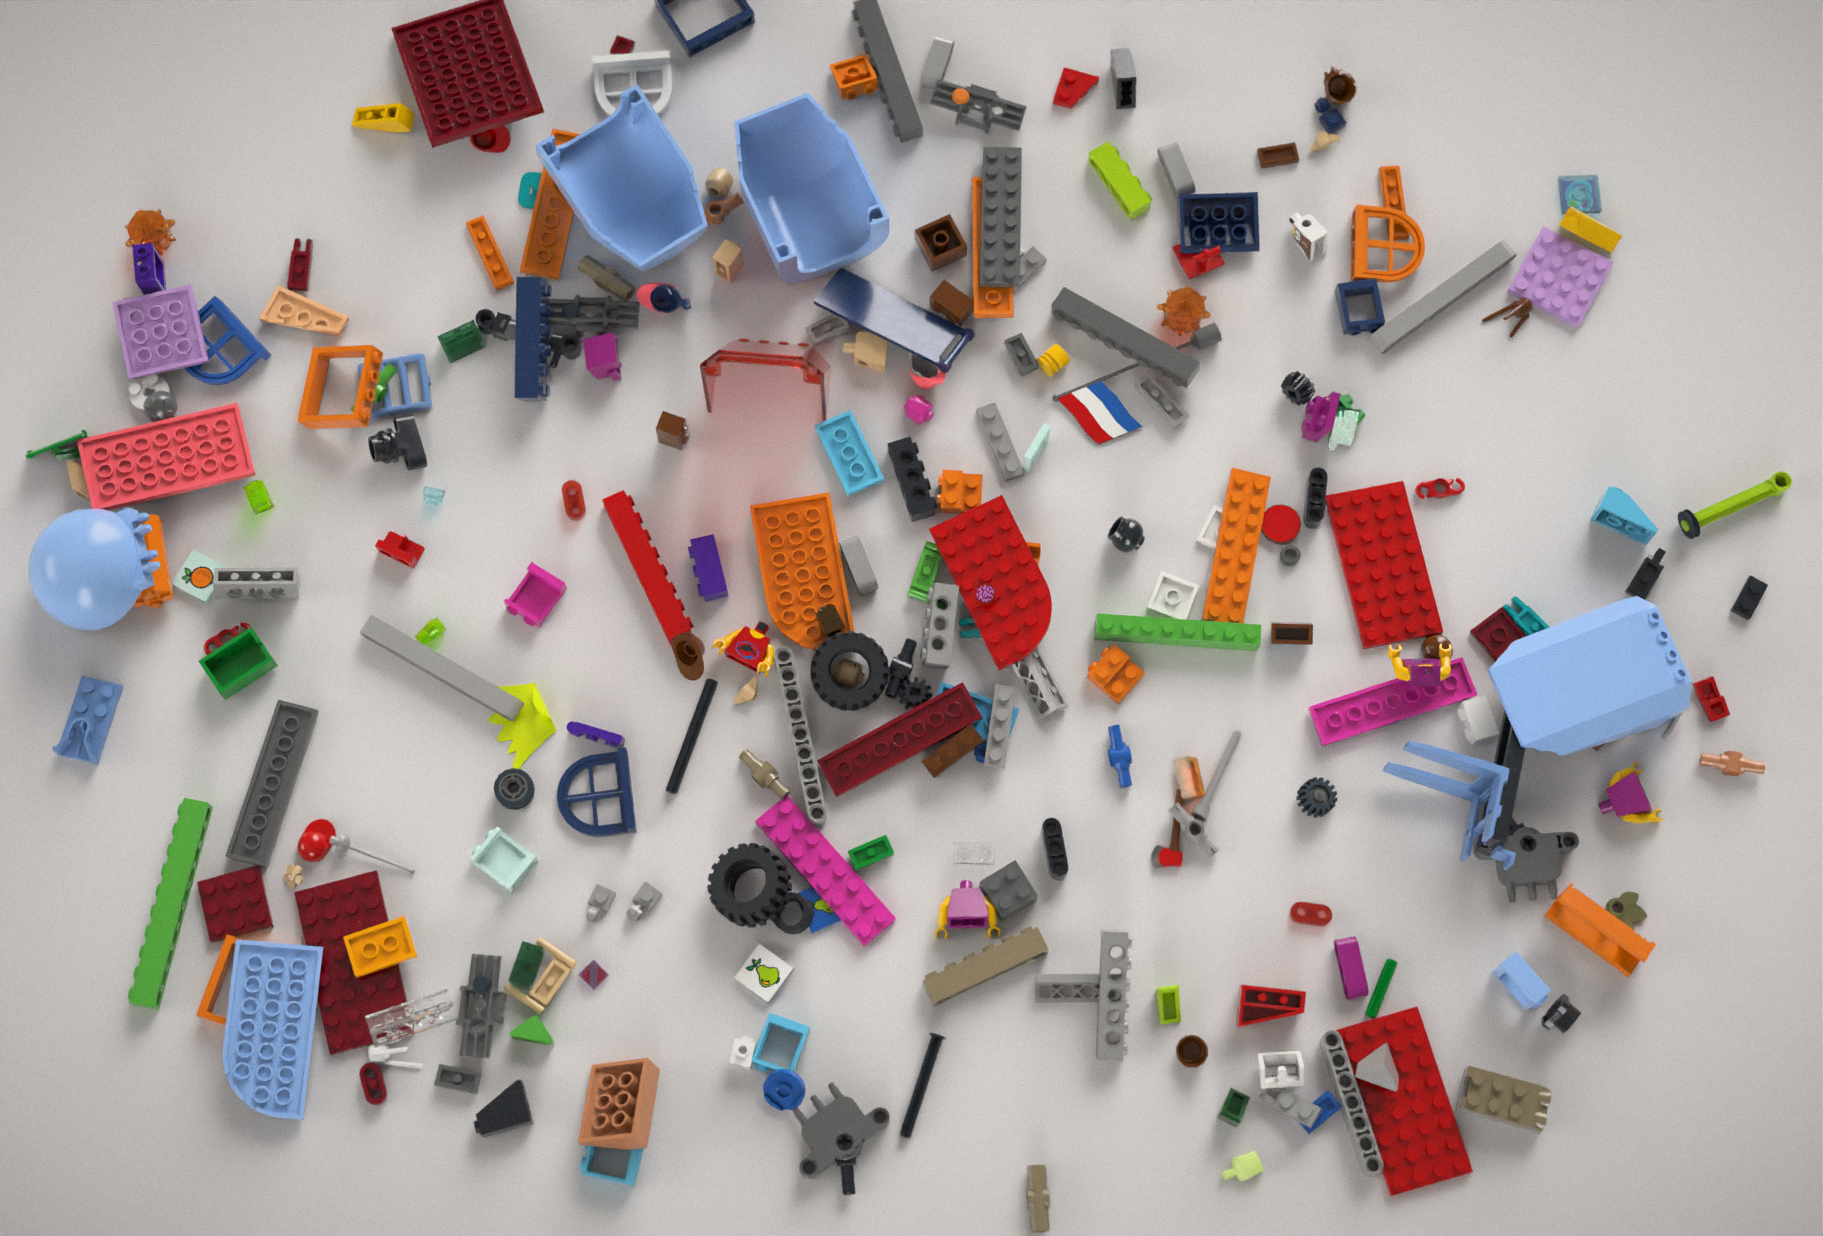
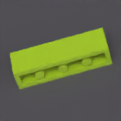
M1107 141L1089 152L1088 162L1130 221L1150 210L1152 202L1150 194L1143 190L1140 180L1130 172L1128 163L1122 161L1119 151L1115 146H1112Z

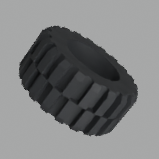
M839 632L825 639L816 649L810 668L811 681L815 692L829 706L843 711H856L868 707L883 693L889 676L888 659L883 652V648L872 637L869 638L861 632ZM842 653H857L868 664V679L862 687L856 690H843L831 678V664Z
M742 843L738 844L737 849L733 846L727 849L728 853L726 855L722 853L718 857L720 859L719 862L712 865L711 869L714 871L708 876V881L711 884L707 886L708 893L711 894L709 898L715 909L729 921L741 927L746 925L749 928H755L756 923L763 926L767 924L768 919L771 921L777 918L776 914L779 911L781 913L784 911L785 907L783 905L785 902L788 903L791 897L788 894V891H792V884L789 882L791 875L787 870L786 864L773 851L763 845L759 846L757 843H750L749 846ZM751 869H762L765 872L766 879L761 893L750 901L738 902L735 899L734 888L739 877Z

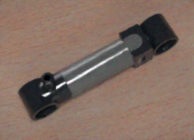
M482 309L477 312L475 320L481 333L485 335L493 334L495 338L505 341L507 339L515 340L516 320L512 319L510 315L498 312L495 318L494 313L489 309ZM484 320H491L488 324H482ZM551 331V336L548 337V345H550L551 351L554 352L549 364L550 367L557 368L561 355L571 360L580 356L582 349L576 335H564ZM570 344L575 345L573 349L566 348Z

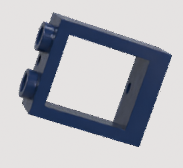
M1376 278L1337 283L1335 296L1343 335L1349 334L1354 336L1367 331L1374 333L1384 326L1385 318ZM1372 294L1376 318L1350 322L1345 297Z

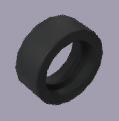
M789 892L788 894L791 896L789 902L794 901L802 905L804 909L803 917L795 925H786L783 923L781 912L779 911L776 914L777 918L773 922L783 932L794 935L802 933L809 927L813 919V909L809 901L802 895Z

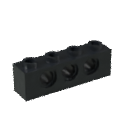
M911 437L887 443V450L911 522L935 516L937 503L935 497L930 496L929 490H931L929 479L924 478L923 472H925L923 461L918 460L917 454H919L916 442L913 443ZM904 458H910L912 462L906 464L903 463L902 460ZM910 476H916L918 480L915 482H911L908 480V478ZM916 494H922L924 498L922 500H917L914 498V496Z

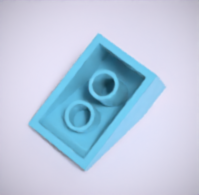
M1609 486L1599 499L1590 519L1645 545L1649 543L1658 531V528L1632 498L1618 487Z

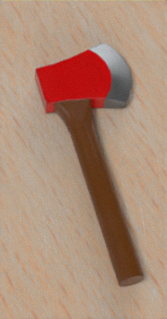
M1177 789L1175 804L1179 802L1183 808V789ZM1174 816L1169 849L1157 845L1152 851L1151 861L1155 869L1182 866L1183 852H1180L1179 848L1181 828L1179 827L1180 823Z

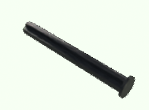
M929 1033L931 1039L900 1131V1136L904 1138H911L941 1042L946 1039L935 1033Z

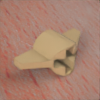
M1321 131L1318 133L1310 150L1314 152L1319 149H1326L1332 143L1341 139L1339 135Z
M753 677L741 689L739 695L733 701L736 705L756 699L757 678Z

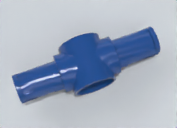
M1112 725L1108 727L1111 743L1110 749H1108L1109 762L1111 767H1114V770L1117 771L1120 788L1132 786L1129 771L1130 764H1132L1129 745L1126 746V743L1123 742L1120 725Z

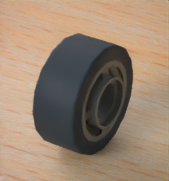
M511 768L505 770L495 780V796L500 804L507 809H522L530 804L534 797V783L531 777L521 769ZM513 785L519 786V790L516 793L509 792Z

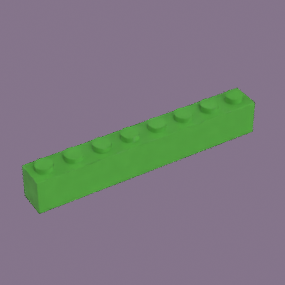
M1097 613L1095 640L1258 651L1261 645V625Z

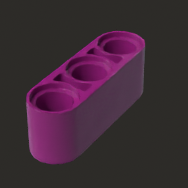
M1356 936L1334 940L1335 954L1346 999L1350 1000L1369 996L1367 979Z

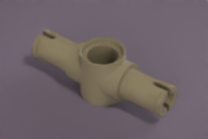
M748 749L740 754L739 758L751 769V777L760 787L771 789L781 800L786 795L789 796L790 790L779 780L778 772L769 762L757 759Z

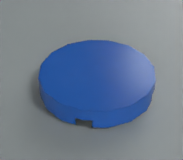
M775 1070L768 1075L763 1084L765 1100L777 1110H793L800 1106L805 1097L806 1087L804 1081L791 1070Z

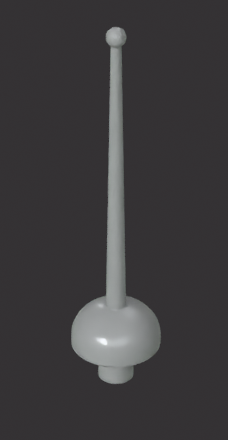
M345 833L340 838L332 836L329 841L330 844L337 846L335 853L342 854L350 849L409 871L411 874L414 873L413 869H408L350 845V838Z

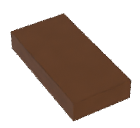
M1295 142L1257 149L1261 169L1299 162Z

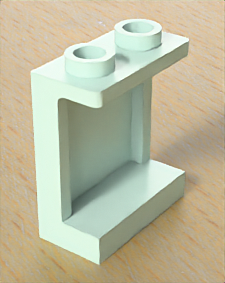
M496 827L495 830L491 829L485 836V842L481 846L478 845L471 853V861L511 893L538 862L534 854L525 850L502 832L499 827Z

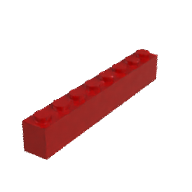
M622 490L602 499L603 506L669 644L672 645L673 638L678 634H692L691 629L694 626L689 616L685 618L682 612L685 610L681 599L677 600L674 595L677 591L673 582L668 583L666 567L664 564L660 565L657 560L660 558L656 547H651L649 543L652 539L648 530H643L641 526L643 520L640 513H635L632 508L635 506L631 495L627 496L625 491Z

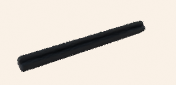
M707 679L667 784L666 791L668 793L677 794L718 685V682L713 679Z

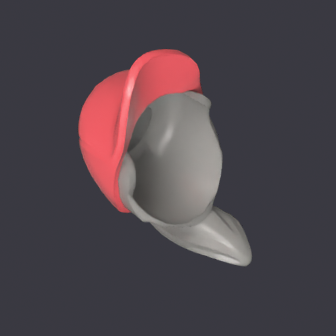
M908 352L909 372L917 386L923 389H931L935 385H940L944 382L946 378L945 372H942L936 365Z

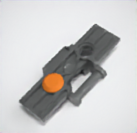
M938 79L930 103L958 112L956 124H966L985 130V133H989L992 123L1019 131L1027 106L999 98L1000 96L997 95V91L971 84L970 87H963ZM1000 107L1003 112L995 114L992 108ZM971 109L982 112L984 114L983 118L988 120V122H982L962 114H969Z

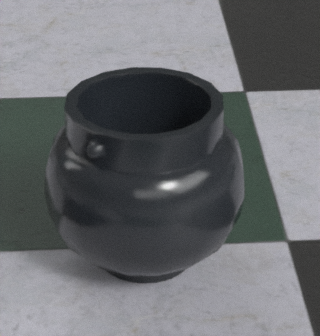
M1122 516L1114 522L1107 536L1118 550L1126 553L1134 549L1138 550L1145 540L1142 525L1134 519H1125Z

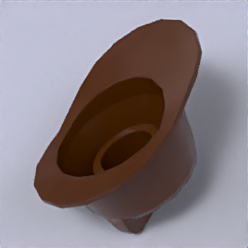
M694 634L676 635L672 640L671 646L680 673L688 680L695 681L700 679L704 672L702 657L705 653L702 640Z

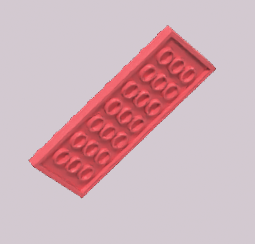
M238 403L77 440L92 509L113 510L256 476Z

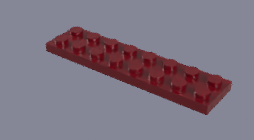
M962 682L818 759L817 762L835 796L839 797L983 718Z

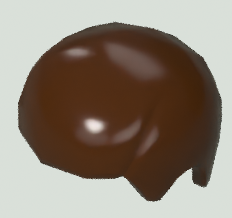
M1432 635L1425 638L1421 644L1423 658L1441 659L1439 657L1440 644H1442L1443 649H1449L1451 642L1442 635Z
M1186 1035L1179 1040L1176 1046V1056L1185 1067H1199L1205 1063L1208 1057V1046L1199 1036Z

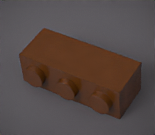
M970 724L921 762L933 778H937L985 740L976 728Z

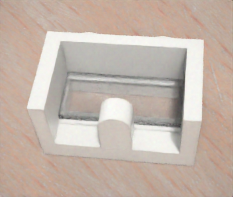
M1300 1051L1257 1054V1069L1261 1089L1304 1086V1065Z

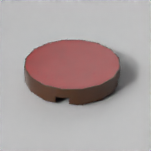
M1280 504L1274 505L1264 512L1261 532L1267 540L1281 545L1288 544L1297 537L1300 532L1301 521L1294 509Z

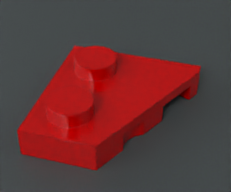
M1064 67L1053 104L1072 109L1078 103V100L1088 93V90L1093 85L1098 84L1099 77Z

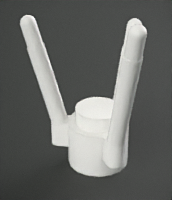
M409 1034L376 1042V1045L369 1047L371 1063L378 1062L379 1066L393 1065L422 1068V1064L386 1060L389 1059L390 1054L406 1052L408 1048L389 1049L385 1045L407 1038Z

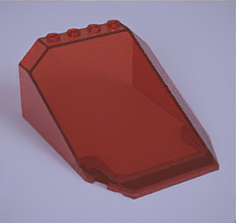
M742 338L732 340L700 364L707 412L712 413L715 377L721 375L723 362L802 369L804 382L820 385L823 421L827 420L831 366L813 346H809L806 343L793 345L783 341L778 343H770L767 340L754 342Z

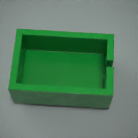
M252 627L198 661L225 700L278 666Z

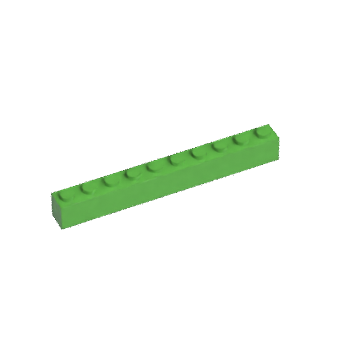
M184 798L183 803L179 804L177 811L179 818L172 829V844L170 843L167 847L168 859L166 864L162 866V881L156 888V903L152 905L150 911L151 922L145 929V944L141 946L139 951L140 963L134 970V985L128 992L129 1003L133 1006L158 1011L160 1009L213 806L208 802Z

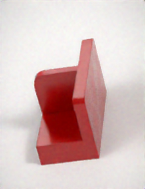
M392 531L388 532L384 541L379 539L375 545L379 553L412 569L415 568L425 551L423 546L409 540L407 535L403 534L401 536Z

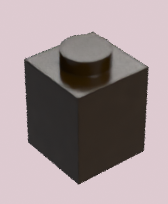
M826 605L818 610L816 620L826 639L834 636L836 633L845 632V625L834 605L830 607Z

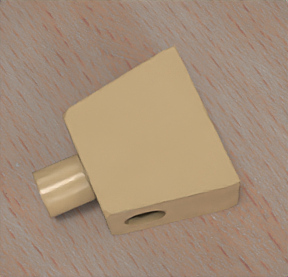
M869 331L857 332L856 342L844 341L843 353L854 354V364L857 366L885 373L889 342Z

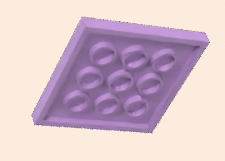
M1543 226L1507 292L1520 299L1523 297L1527 298L1533 306L1578 328L1609 272L1613 261Z
M191 284L112 302L127 374L130 380L209 362L194 290Z

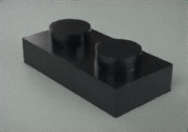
M1750 575L1730 611L1749 621L1768 584Z

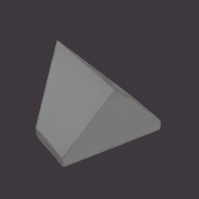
M1386 1042L1358 1062L1355 1077L1397 1091L1399 1076Z

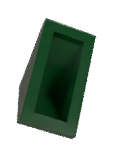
M1230 1088L1216 1118L1237 1127L1241 1122L1250 1097Z

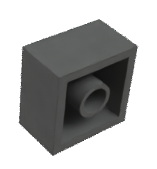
M1016 860L979 883L983 894L988 896L994 904L996 914L1001 922L1036 901L1038 897Z

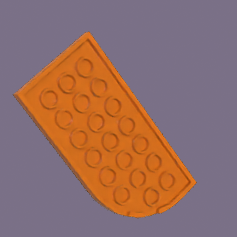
M830 493L750 505L766 604L770 617L779 631L797 645L816 650L826 639L816 620V613L823 606L829 605L830 607L834 605L845 625V632H854Z

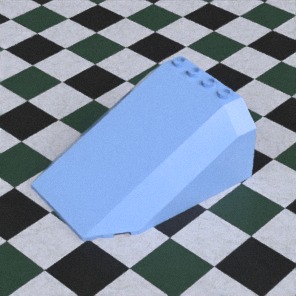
M1638 596L1617 601L1516 640L1509 645L1508 649L1487 670L1521 747L1535 748L1543 752L1546 750L1556 752V755L1560 756L1658 728L1687 710L1690 703L1692 681L1657 606Z

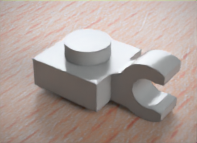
M597 884L587 902L592 906L586 915L587 920L595 923L600 911L607 913L616 896V892Z

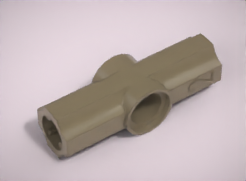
M590 255L584 256L580 261L578 269L593 279L595 284L602 290H609L623 301H627L632 297L635 286L620 277L614 268L609 265L604 266Z
M1046 1165L1027 1166V1206L1030 1209L1031 1232L1050 1231L1048 1208H1050L1049 1188H1047Z

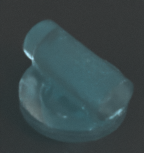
M424 486L423 499L426 500L427 504L438 505L439 502H443L445 490Z

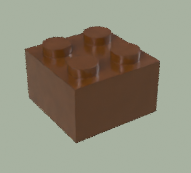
M950 214L915 229L914 240L932 272L967 256V245Z

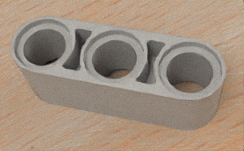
M935 36L921 78V86L935 89L938 79H944L953 51L954 40Z
M1175 142L1158 148V157L1174 196L1177 198L1179 194L1195 193L1196 188L1178 143Z
M857 535L839 542L841 552L858 594L862 595L878 589L876 577L859 536Z

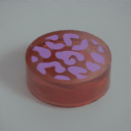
M982 584L977 587L975 597L979 604L986 606L995 601L996 592L993 586Z

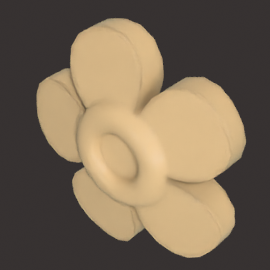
M289 864L286 868L287 873L284 874V881L288 882L290 888H296L297 884H302L303 876L300 875L302 868L299 865Z

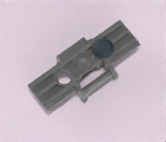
M575 295L574 300L549 299L552 313L551 317H548V325L576 326L577 337H584V332H597L598 336L604 335L605 328L638 329L639 302L612 301V296L597 298ZM580 305H599V306H605V307H604V308L580 307ZM611 311L617 312L614 318H608L611 315Z

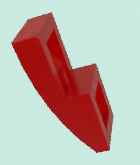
M1713 676L1692 683L1697 698L1710 722L1730 715L1725 698L1720 696Z

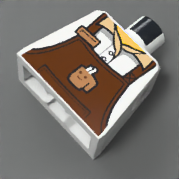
M1299 213L1292 215L1289 219L1293 225L1292 237L1307 259L1311 262L1325 254L1328 240L1327 230L1311 214H1307L1304 217H1301Z

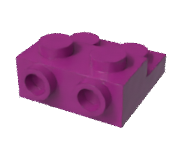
M1333 391L1327 397L1323 398L1317 395L1314 399L1308 401L1305 408L1306 418L1301 426L1302 438L1316 443L1333 430L1340 393Z

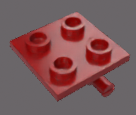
M1180 244L1172 247V251L1189 280L1225 265L1220 256L1221 249L1219 246L1194 254H1181Z

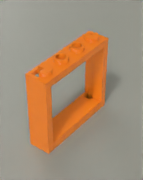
M373 345L314 347L297 422L308 429L368 427L375 399L376 386L379 380L383 352ZM364 357L353 414L318 415L330 359Z
M228 934L196 1014L201 1019L226 1026L227 1018L212 1014V1011L234 956L236 939L243 940Z

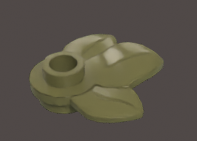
M1624 892L1619 898L1610 899L1605 906V910L1633 930V923L1647 918L1646 912L1636 904L1639 894L1635 892ZM1614 905L1617 906L1619 912H1614L1612 907Z

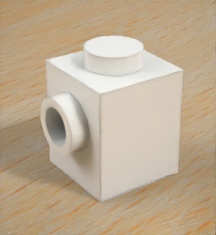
M741 1036L740 1039L735 1038L729 1061L730 1066L751 1070L752 1059L757 1047L756 1042H753V1038Z

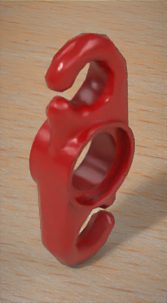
M1439 478L1421 482L1416 486L1415 492L1419 498L1424 499L1425 496L1420 492L1421 488L1424 487L1429 491L1426 495L1427 498L1435 497L1441 499L1461 494L1465 490V483L1462 479L1456 478L1455 481L1460 484V488L1457 490L1452 487L1454 479L1445 480ZM1435 485H1444L1446 491L1444 493H1438L1435 490Z
M240 623V626L246 628V630L250 628L248 623ZM234 626L232 629H224L208 639L204 644L205 654L208 655L213 652L209 650L211 644H216L217 649L224 645L222 638L225 635L230 634L233 638L238 636L239 626Z

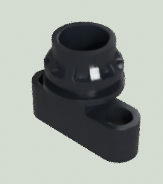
M413 414L393 418L396 433L391 428H387L386 432L381 430L376 435L369 436L368 445L373 462L381 461L389 464L392 460L393 463H397L399 456H403L408 471L427 467L426 454Z

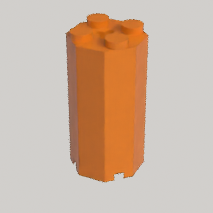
M149 514L150 519L141 525L149 524L152 530L143 536L147 551L156 550L158 556L149 562H159L161 568L152 572L155 585L143 590L133 607L145 605L150 606V608H159L162 606V603L173 599L174 593L163 522L158 515Z

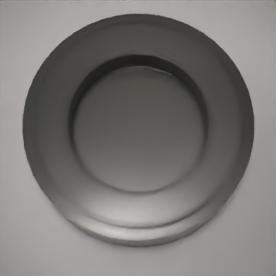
M1287 545L1280 552V560L1286 566L1296 565L1301 557L1300 550L1294 545Z

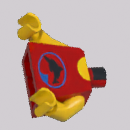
M761 621L758 622L754 630L745 626L743 629H737L722 639H716L711 648L712 650L719 648V655L726 649L725 655L727 658L751 669L756 674H760L763 671L765 672V677L769 676V670L775 661L774 647L771 645L770 638L765 636L769 626Z

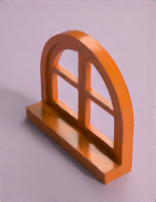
M1357 204L1352 212L1350 282L1376 278L1377 282L1393 283L1404 280L1412 275L1422 262L1425 253V240L1418 224L1410 216L1397 209ZM1368 217L1389 219V241L1368 239ZM1394 221L1407 229L1414 244L1393 242ZM1368 247L1389 249L1388 271L1367 269ZM1393 250L1414 252L1411 261L1405 267L1393 271Z

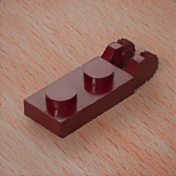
M295 238L293 251H291L287 288L288 290L308 291L313 241L312 239H307L305 251H300L301 240L300 238Z

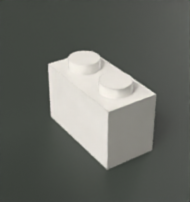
M1486 695L1463 701L1460 704L1458 716L1464 722L1466 727L1464 733L1466 739L1470 740L1471 745L1496 739L1499 731Z

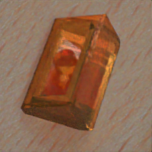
M1184 756L1175 759L1174 765L1182 799L1203 798L1205 792L1197 758Z

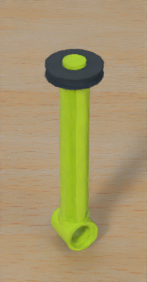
M1779 471L1771 478L1765 480V482L1698 512L1692 513L1690 510L1685 509L1678 513L1679 526L1685 536L1689 539H1694L1700 535V528L1770 496H1781L1790 488L1792 484L1791 476L1786 472ZM1776 481L1779 482L1782 487L1778 486L1776 484Z

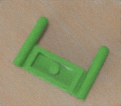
M926 540L907 596L928 604L930 600H927V591L934 583L942 559L935 543ZM937 601V607L945 610V604L942 601Z

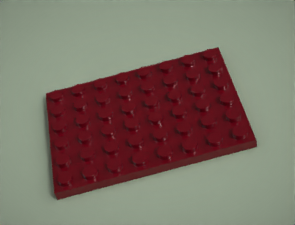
M479 0L391 28L432 148L544 113L504 0Z

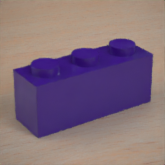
M714 534L690 539L691 546L688 547L690 559L694 558L696 563L692 568L695 578L699 577L700 584H697L699 597L704 596L705 602L729 597Z

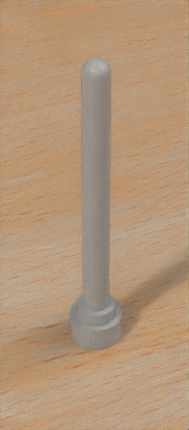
M1239 730L1233 732L1201 803L1195 805L1191 812V815L1199 820L1206 821L1210 813L1208 805L1241 737Z

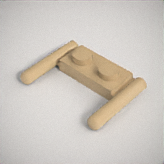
M538 938L536 945L555 958H553L529 995H526L509 983L504 986V990L541 1015L568 978L577 961L543 938Z

